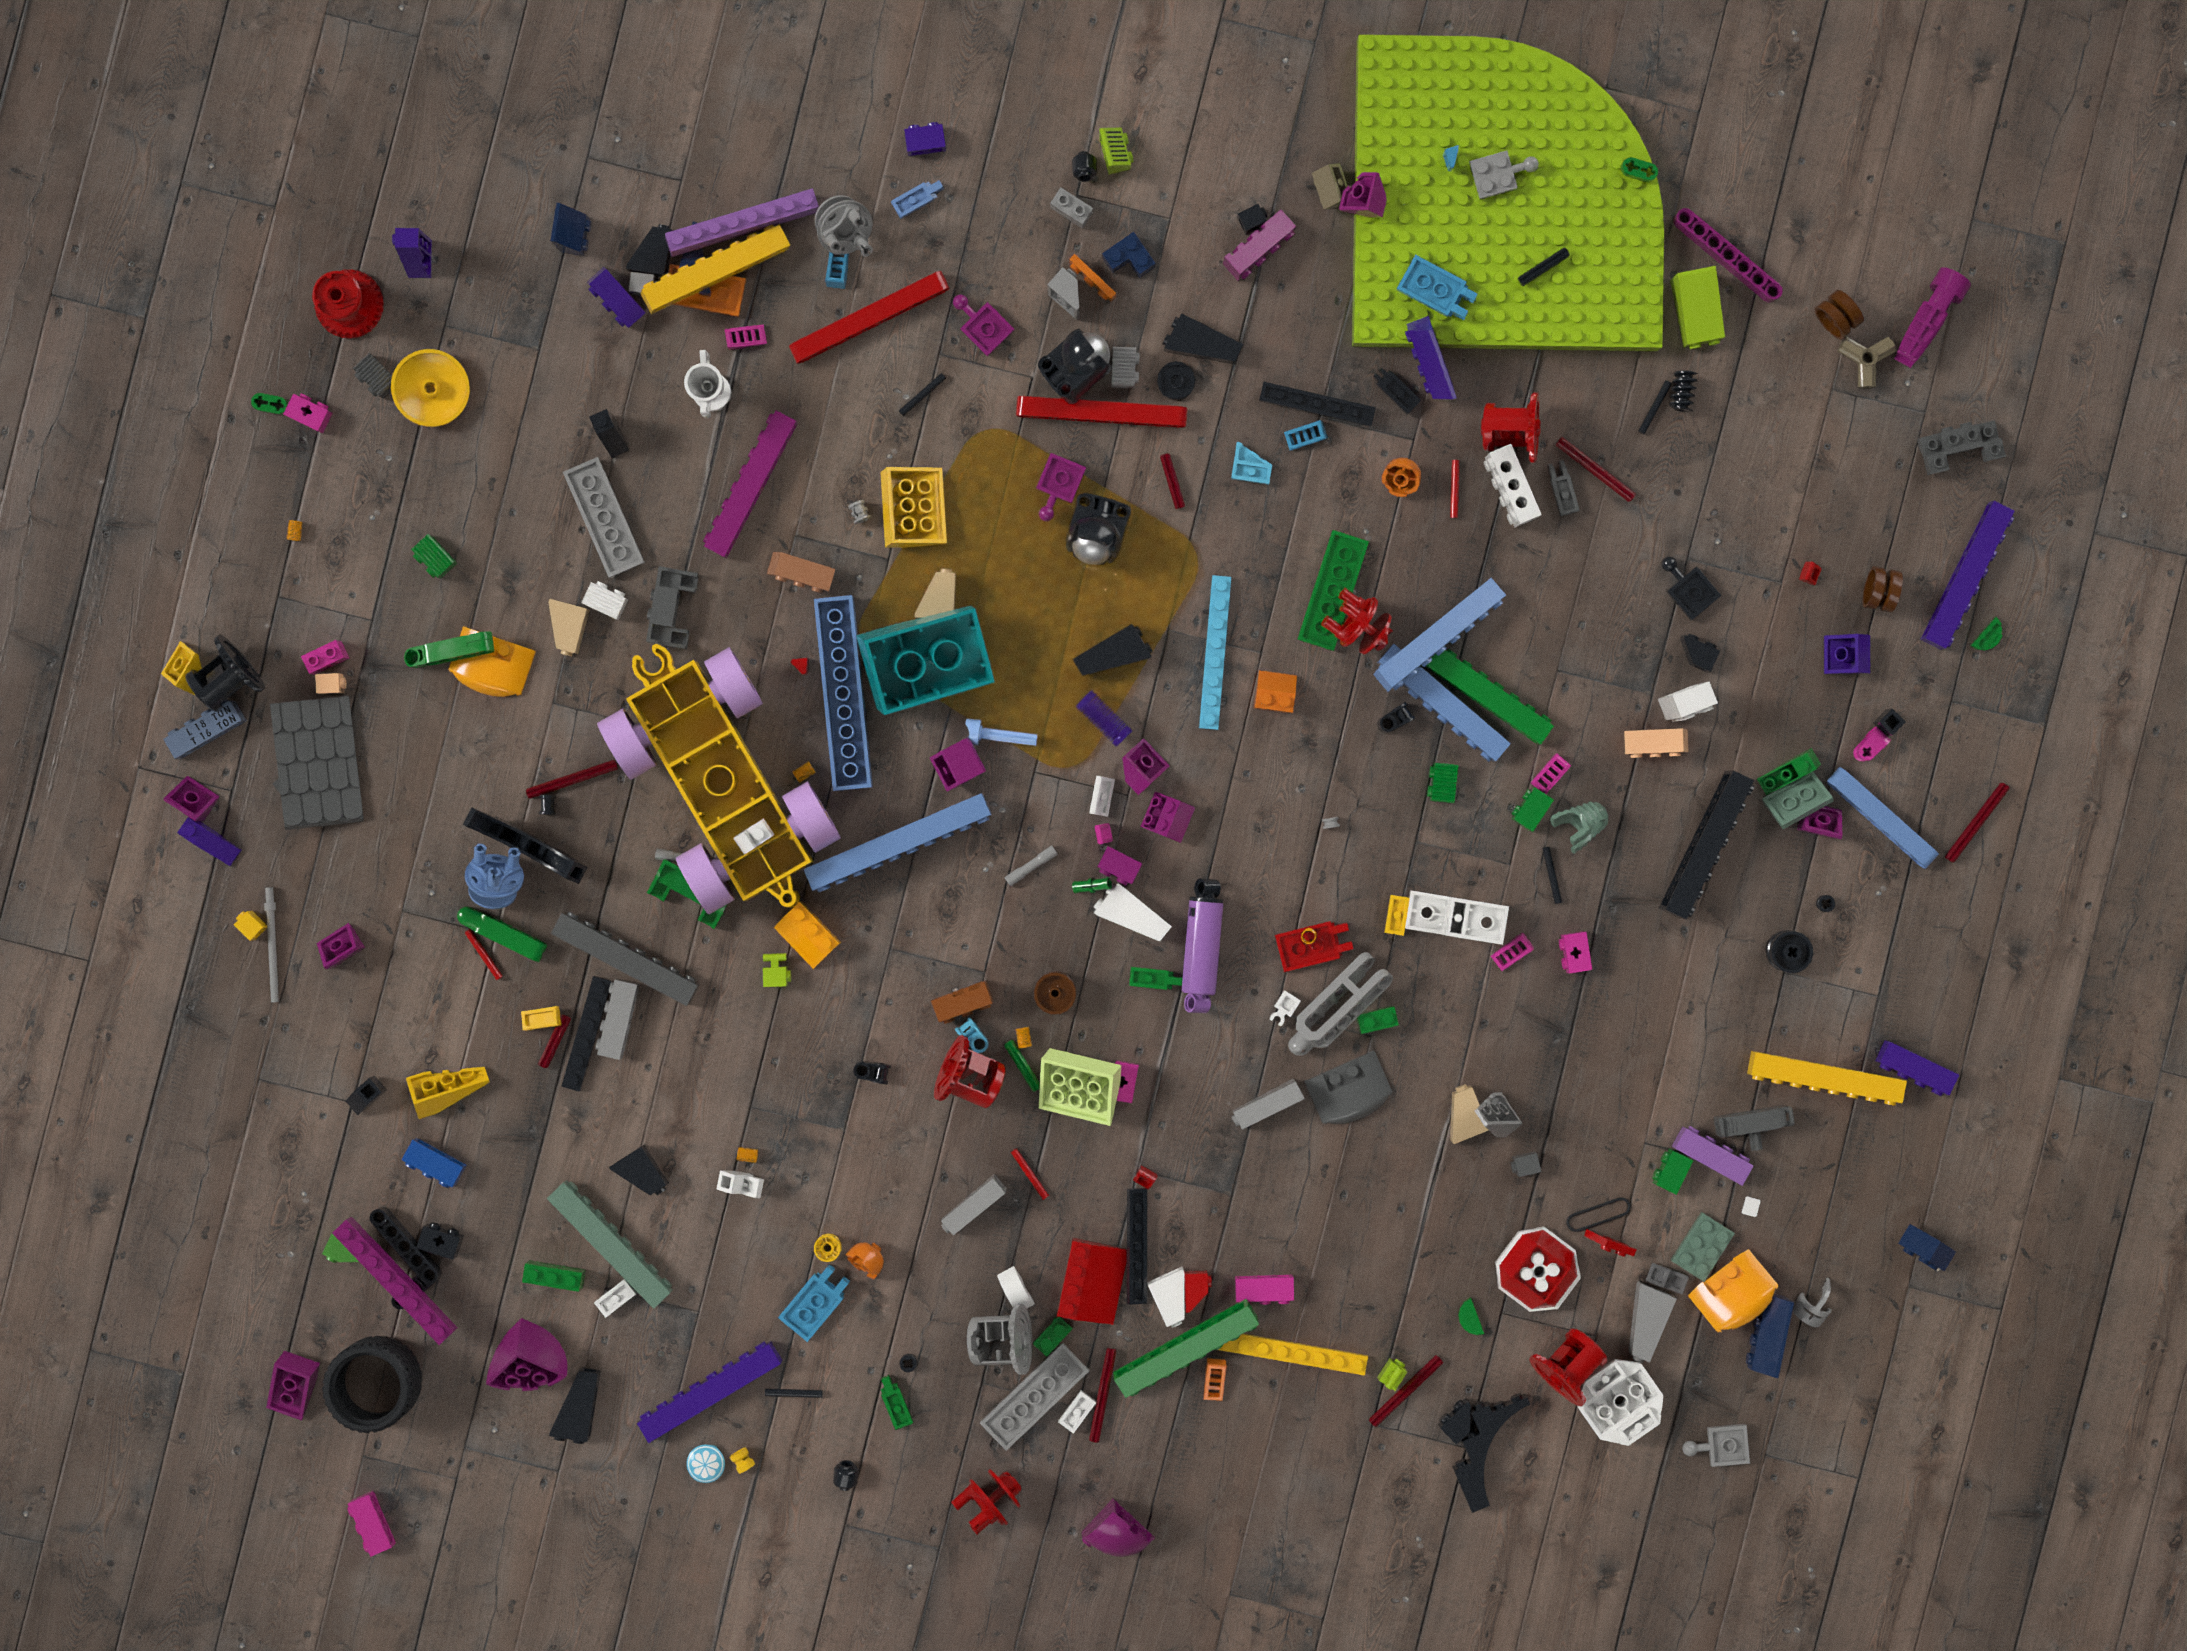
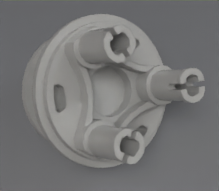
M838 195L827 199L819 206L815 214V227L819 242L827 251L834 254H848L859 250L864 257L870 255L868 251L870 253L873 252V248L868 244V238L873 226L872 217L863 204L854 201L848 196Z

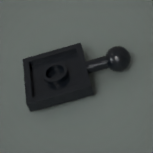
M1669 556L1662 560V568L1667 572H1671L1678 580L1666 592L1690 621L1721 597V594L1697 566L1684 576L1677 568L1675 558Z

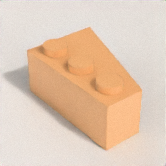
M1688 729L1624 731L1625 754H1630L1631 758H1642V754H1650V757H1662V753H1669V756H1681V752H1688Z

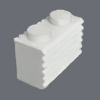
M599 581L596 584L591 582L582 603L619 620L628 602V599L624 598L625 593L616 589L614 592L607 590L608 585Z

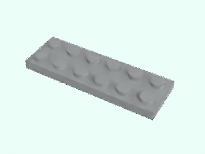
M599 457L564 471L565 479L608 577L612 578L644 564V559Z
M1062 1342L980 1421V1424L1007 1451L1089 1372V1369Z

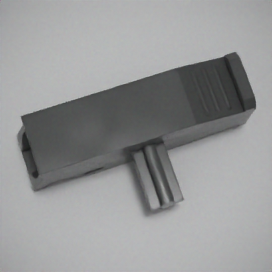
M1784 1105L1714 1116L1717 1136L1722 1138L1749 1134L1751 1151L1763 1149L1761 1131L1794 1126L1795 1124L1792 1108ZM1785 1112L1789 1113L1790 1121H1786Z

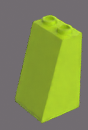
M1716 266L1677 273L1670 280L1683 347H1690V350L1700 348L1701 344L1708 343L1709 346L1720 344V340L1725 338Z

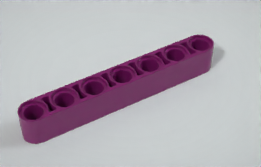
M1683 208L1674 216L1673 223L1677 229L1762 300L1772 303L1781 297L1783 289L1778 282L1693 211ZM1685 215L1688 219L1687 223L1681 222L1679 216ZM1694 227L1701 228L1702 235H1697L1694 232ZM1709 240H1715L1717 243V247H1711L1709 245ZM1725 251L1731 254V260H1727L1724 257ZM1739 264L1746 266V272L1739 270ZM1754 276H1758L1761 279L1760 285L1753 281ZM1769 288L1775 290V297H1772L1768 294Z

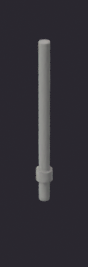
M266 887L264 911L267 913L271 1002H279L274 913L276 902H274L273 887Z

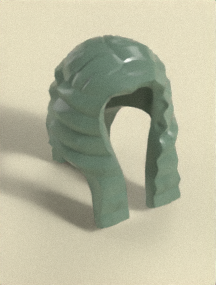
M1589 801L1588 803H1583L1582 806L1577 805L1575 808L1571 807L1563 812L1558 811L1557 814L1552 815L1550 822L1553 827L1570 823L1578 830L1577 833L1570 837V842L1574 845L1571 847V852L1575 854L1587 846L1588 842H1591L1592 838L1607 826L1608 813L1602 804Z

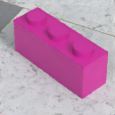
M1293 1275L1235 1276L1236 1302L1247 1299L1250 1305L1251 1302L1267 1305L1271 1304V1301H1278L1279 1304H1289L1290 1301H1294Z
M374 1491L352 1499L348 1503V1513L354 1518L356 1523L355 1529L362 1536L364 1541L363 1548L369 1553L370 1557L388 1550L396 1544Z

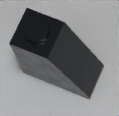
M661 224L658 227L652 226L627 263L626 269L628 272L652 274L655 277H662L668 274L671 254L665 239V233L672 231L669 226Z
M605 409L589 416L597 436L611 458L629 451L616 418L610 411Z
M642 1145L609 1167L611 1171L648 1195L653 1193L659 1195L666 1190L665 1186L669 1183L645 1145Z

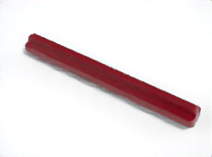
M1561 437L1557 441L1556 446L1625 500L1628 502L1633 500L1636 493L1565 438Z
M611 760L527 788L526 794L531 799L618 769L616 760Z
M2003 782L2000 783L1945 855L1949 862L1954 863L2009 791L2010 787Z
M1113 1348L1106 1349L1089 1441L1098 1443L1100 1440L1116 1357V1349Z
M1435 1355L1369 1418L1370 1423L1377 1427L1443 1364L1441 1358Z

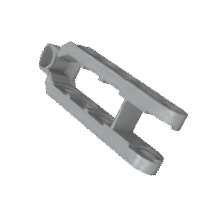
M1368 952L1360 954L1297 1016L1296 1030L1298 1032L1288 1043L1289 1050L1294 1055L1303 1056L1313 1047H1328L1390 986L1393 976L1386 969L1377 971L1360 989L1356 986L1366 976L1365 973L1376 961ZM1348 990L1354 994L1317 1031H1311V1027L1321 1017L1323 1018L1324 1014L1334 1004H1337L1338 1000Z

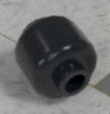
M1087 151L1079 152L1078 155L1074 156L1072 159L1073 176L1081 182L1091 181L1097 174V160L1095 156Z
M840 1461L834 1467V1485L843 1491H848L855 1487L858 1483V1467L852 1461Z

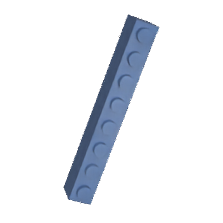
M1490 578L1378 668L1373 675L1387 692L1392 688L1396 691L1404 684L1403 679L1406 677L1412 678L1418 673V667L1421 665L1425 667L1432 661L1431 657L1434 654L1439 656L1447 649L1445 645L1449 642L1454 644L1461 638L1460 633L1463 631L1467 633L1475 626L1474 622L1479 619L1481 622L1489 615L1487 611L1491 608L1496 610L1503 604L1502 599L1506 594Z
M1392 644L1377 662L1380 665L1378 668L1400 652L1401 649ZM1422 667L1417 668L1418 673L1412 678L1406 677L1402 680L1404 682L1403 685L1409 689V695L1414 699L1419 698L1424 702L1422 705L1431 712L1433 710L1438 714L1437 718L1442 723H1449L1453 727L1451 730L1459 737L1463 735L1467 739L1466 743L1471 748L1475 749L1477 747L1482 752L1480 755L1488 762L1490 760L1493 762L1497 761L1511 744Z

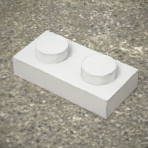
M1096 776L1090 814L1108 817L1115 779Z
M623 1279L596 1300L594 1304L606 1318L636 1295L637 1292Z
M1080 1390L1060 1417L1058 1423L1074 1434L1096 1404V1401Z

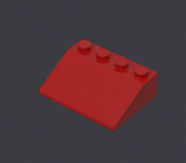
M1073 1238L1057 1316L1078 1321L1113 1325L1127 1262V1249Z

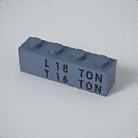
M226 699L221 703L224 708L219 712L208 709L201 713L202 717L197 720L191 719L185 722V727L181 729L176 728L168 732V736L164 738V741L175 759H182L246 722L247 720L236 701H228Z

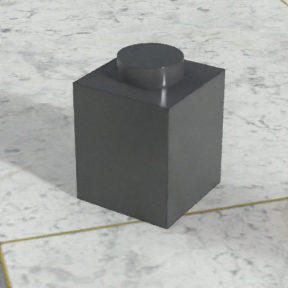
M1535 1151L1512 1156L1513 1162H1510L1511 1169L1518 1177L1541 1172L1538 1155Z

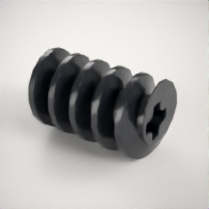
M1687 370L1674 372V376L1677 379H1674L1672 383L1676 386L1672 387L1671 390L1676 394L1670 396L1673 402H1670L1669 406L1675 411L1693 412L1692 409L1688 408L1689 405H1694V402L1690 401L1689 398L1695 397V394L1690 391L1697 389L1692 383L1698 382L1697 379L1693 378V375L1698 373Z

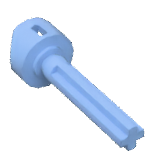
M966 719L965 724L969 730L968 737L973 745L978 746L981 739L1037 745L1038 734L983 728L982 720Z

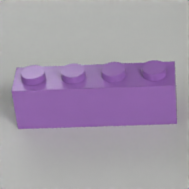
M1682 1126L1672 1144L1673 1148L1743 1186L1753 1168V1165L1748 1163L1750 1161L1749 1158L1741 1154L1737 1157L1732 1154L1733 1150L1725 1145L1719 1147L1715 1144L1716 1140L1707 1135L1703 1138L1698 1135L1700 1131L1689 1126L1687 1129Z

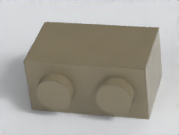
M1328 164L1312 173L1314 185L1317 188L1320 203L1324 210L1339 207L1343 191L1348 187L1341 164Z

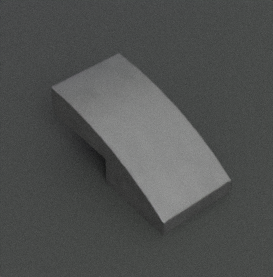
M1652 1263L1646 1281L1683 1295L1689 1276Z

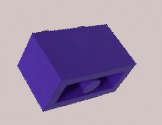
M931 122L927 126L911 125L908 126V129H904L908 156L946 151L942 124Z

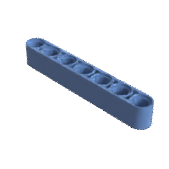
M1839 767L1826 781L1831 788L1922 868L1926 869L1939 855L1934 848L1843 768Z

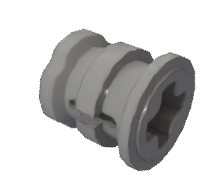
M859 500L848 506L852 510V517L856 519L854 524H860L872 518L871 515L867 514L868 509L864 506V500Z

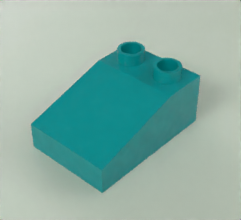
M972 606L856 635L876 709L884 715L995 682L976 609Z

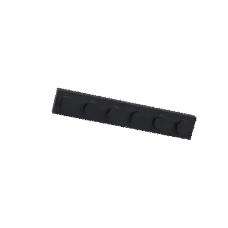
M1263 382L1259 398L1260 402L1369 427L1372 426L1376 409L1373 406L1269 382Z
M593 976L561 1087L578 1092L582 1089L608 999L609 987L611 982H613L611 980L598 976Z
M1127 1188V1304L1129 1305L1147 1304V1188Z

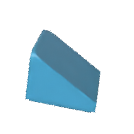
M1459 145L1445 149L1443 153L1449 172L1455 166Z

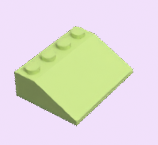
M1050 1048L1041 1058L1039 1109L1110 1126L1121 1081V1065Z

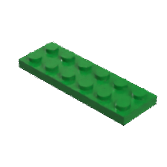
M1332 530L1297 640L1330 651L1335 650L1338 638L1321 626V623L1326 616H1329L1340 625L1343 624L1346 614L1339 609L1341 606L1343 607L1342 603L1344 601L1339 599L1338 596L1344 588L1353 593L1369 541Z

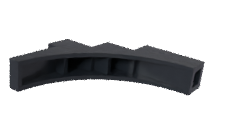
M473 807L463 823L466 827L511 848H518L522 854L577 884L580 883L588 868L563 850L547 844L538 837L519 829L497 816L494 817Z
M1515 1394L1511 1397V1400L1506 1402L1499 1401L1493 1404L1492 1408H1490L1487 1402L1483 1403V1401L1473 1404V1408H1470V1413L1478 1430H1470L1462 1439L1469 1459L1458 1460L1452 1468L1472 1513L1490 1506L1484 1485L1486 1455L1494 1436L1501 1426L1516 1412L1530 1405L1525 1394Z

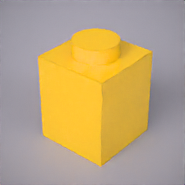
M253 911L241 912L236 917L237 922L234 924L249 941L256 940L267 929V924Z

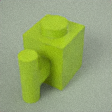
M763 954V962L771 961V967H763V987L788 986V982H791V970H788V966H779V961H787V954Z
M1389 1358L1377 1378L1388 1389L1396 1391L1408 1371L1404 1368L1405 1364L1398 1359L1394 1361Z

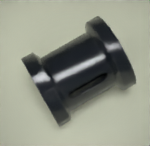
M539 795L541 799L539 815H556L554 811V799H556V796Z

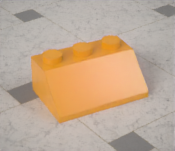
M802 901L795 905L774 927L813 969L841 943Z

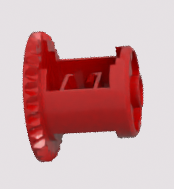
M353 269L331 271L322 275L313 287L312 299L315 305L316 316L321 325L335 336L347 339L364 336L372 331L381 319L384 309L381 289L369 275Z
M1539 393L1531 394L1530 403H1528L1527 408H1496L1495 403L1485 404L1481 420V436H1483V449L1485 451H1494L1495 447H1504L1509 444L1512 447H1527L1529 461L1536 463L1541 428Z
M960 1035L953 1042L942 1063L934 1088L935 1100L943 1101L951 1094L980 1107L988 1108L993 1104L1002 1087L1006 1072L1005 1065L969 1050L968 1038ZM976 1072L978 1074L973 1084L977 1086L982 1080L984 1090L981 1092L974 1089L973 1084L969 1083L966 1086L959 1083V1080H963Z
M1571 1328L1565 1334L1566 1340L1549 1359L1534 1354L1529 1358V1361L1535 1371L1556 1392L1571 1403L1582 1407L1586 1402V1398L1580 1386L1599 1365L1603 1367L1607 1363V1356L1589 1336L1578 1329Z

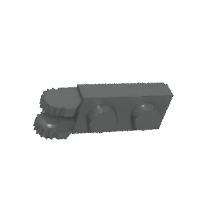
M1564 460L1559 461V469L1562 474L1560 477H1556L1553 464H1548L1550 482L1560 517L1579 512L1571 477L1567 472Z

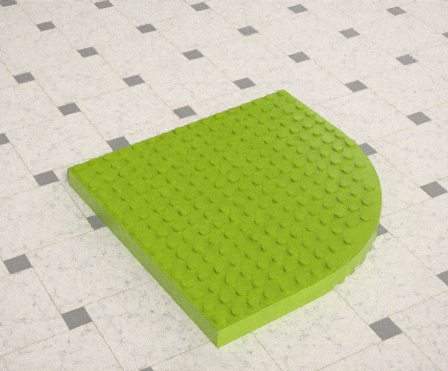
M1358 35L1356 46L1354 183L1362 172L1379 173L1387 200L1383 217H1365L1354 214L1352 347L1414 348L1413 342H1408L1405 331H1408L1407 324L1429 316L1440 348L1659 351L1662 348L1664 220L1662 199L1657 177L1652 182H1643L1627 177L1621 172L1623 161L1629 157L1650 163L1652 161L1639 133L1615 100L1592 78L1572 64L1549 52L1524 43L1477 36ZM1459 145L1455 166L1449 172L1443 153L1445 149ZM1503 151H1508L1511 166L1523 163L1530 156L1538 160L1539 166L1536 171L1527 172L1524 170L1514 173L1518 187L1516 190L1479 200L1469 164L1470 161ZM1633 163L1625 165L1626 167H1628V171L1630 172L1632 169L1638 170L1637 168L1632 167ZM1648 168L1646 171L1641 170L1647 173V177H1650V175L1654 174L1651 173L1650 168ZM1564 247L1569 251L1570 256L1527 285L1521 286L1518 282L1519 276ZM1415 255L1467 282V288L1477 293L1474 303L1462 297L1458 304L1460 307L1468 310L1464 320L1453 314L1451 317H1446L1397 291V287Z

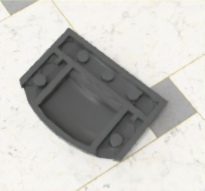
M1374 1050L1304 1081L1321 1121L1325 1124H1344L1362 1119L1380 1108L1389 1095L1391 1096L1393 1093Z

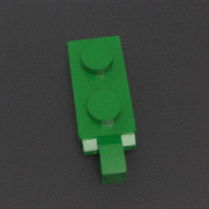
M1131 966L1129 986L1167 990L1172 989V985L1182 986L1183 977H1174V972L1169 970Z
M889 1375L882 1377L881 1381L884 1388L881 1389V1396L895 1430L913 1424L914 1421L900 1386L897 1383L893 1384Z

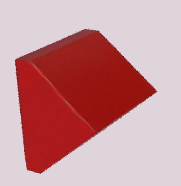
M1805 562L1798 580L1815 586L1822 568L1814 562Z
M809 658L791 660L790 663L802 675L806 676L808 674Z
M1141 1165L1133 1181L1150 1189L1158 1175Z

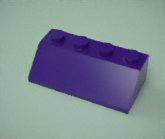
M1429 316L1408 323V331H1405L1408 342H1413L1414 348L1411 351L1414 359H1419L1420 365L1417 367L1420 376H1425L1426 382L1423 384L1426 393H1431L1433 399L1457 398Z

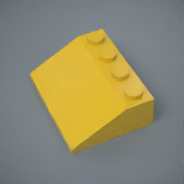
M886 467L882 470L881 488L885 548L946 544L942 468Z

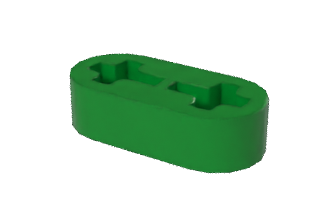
M1629 157L1623 161L1621 172L1630 178L1643 182H1652L1658 175V168L1653 163ZM1633 163L1632 167L1637 168L1638 170L1632 169L1630 172L1628 171V167H1626L1625 165ZM1648 168H1650L1651 173L1654 174L1650 175V177H1647V173L1641 170L1646 171Z
M257 393L252 396L251 405L254 409L261 412L284 415L288 401L279 396ZM262 397V400L268 402V405L261 404L259 406L257 400H261ZM281 401L284 407L278 411V408L272 405L273 403L279 404Z

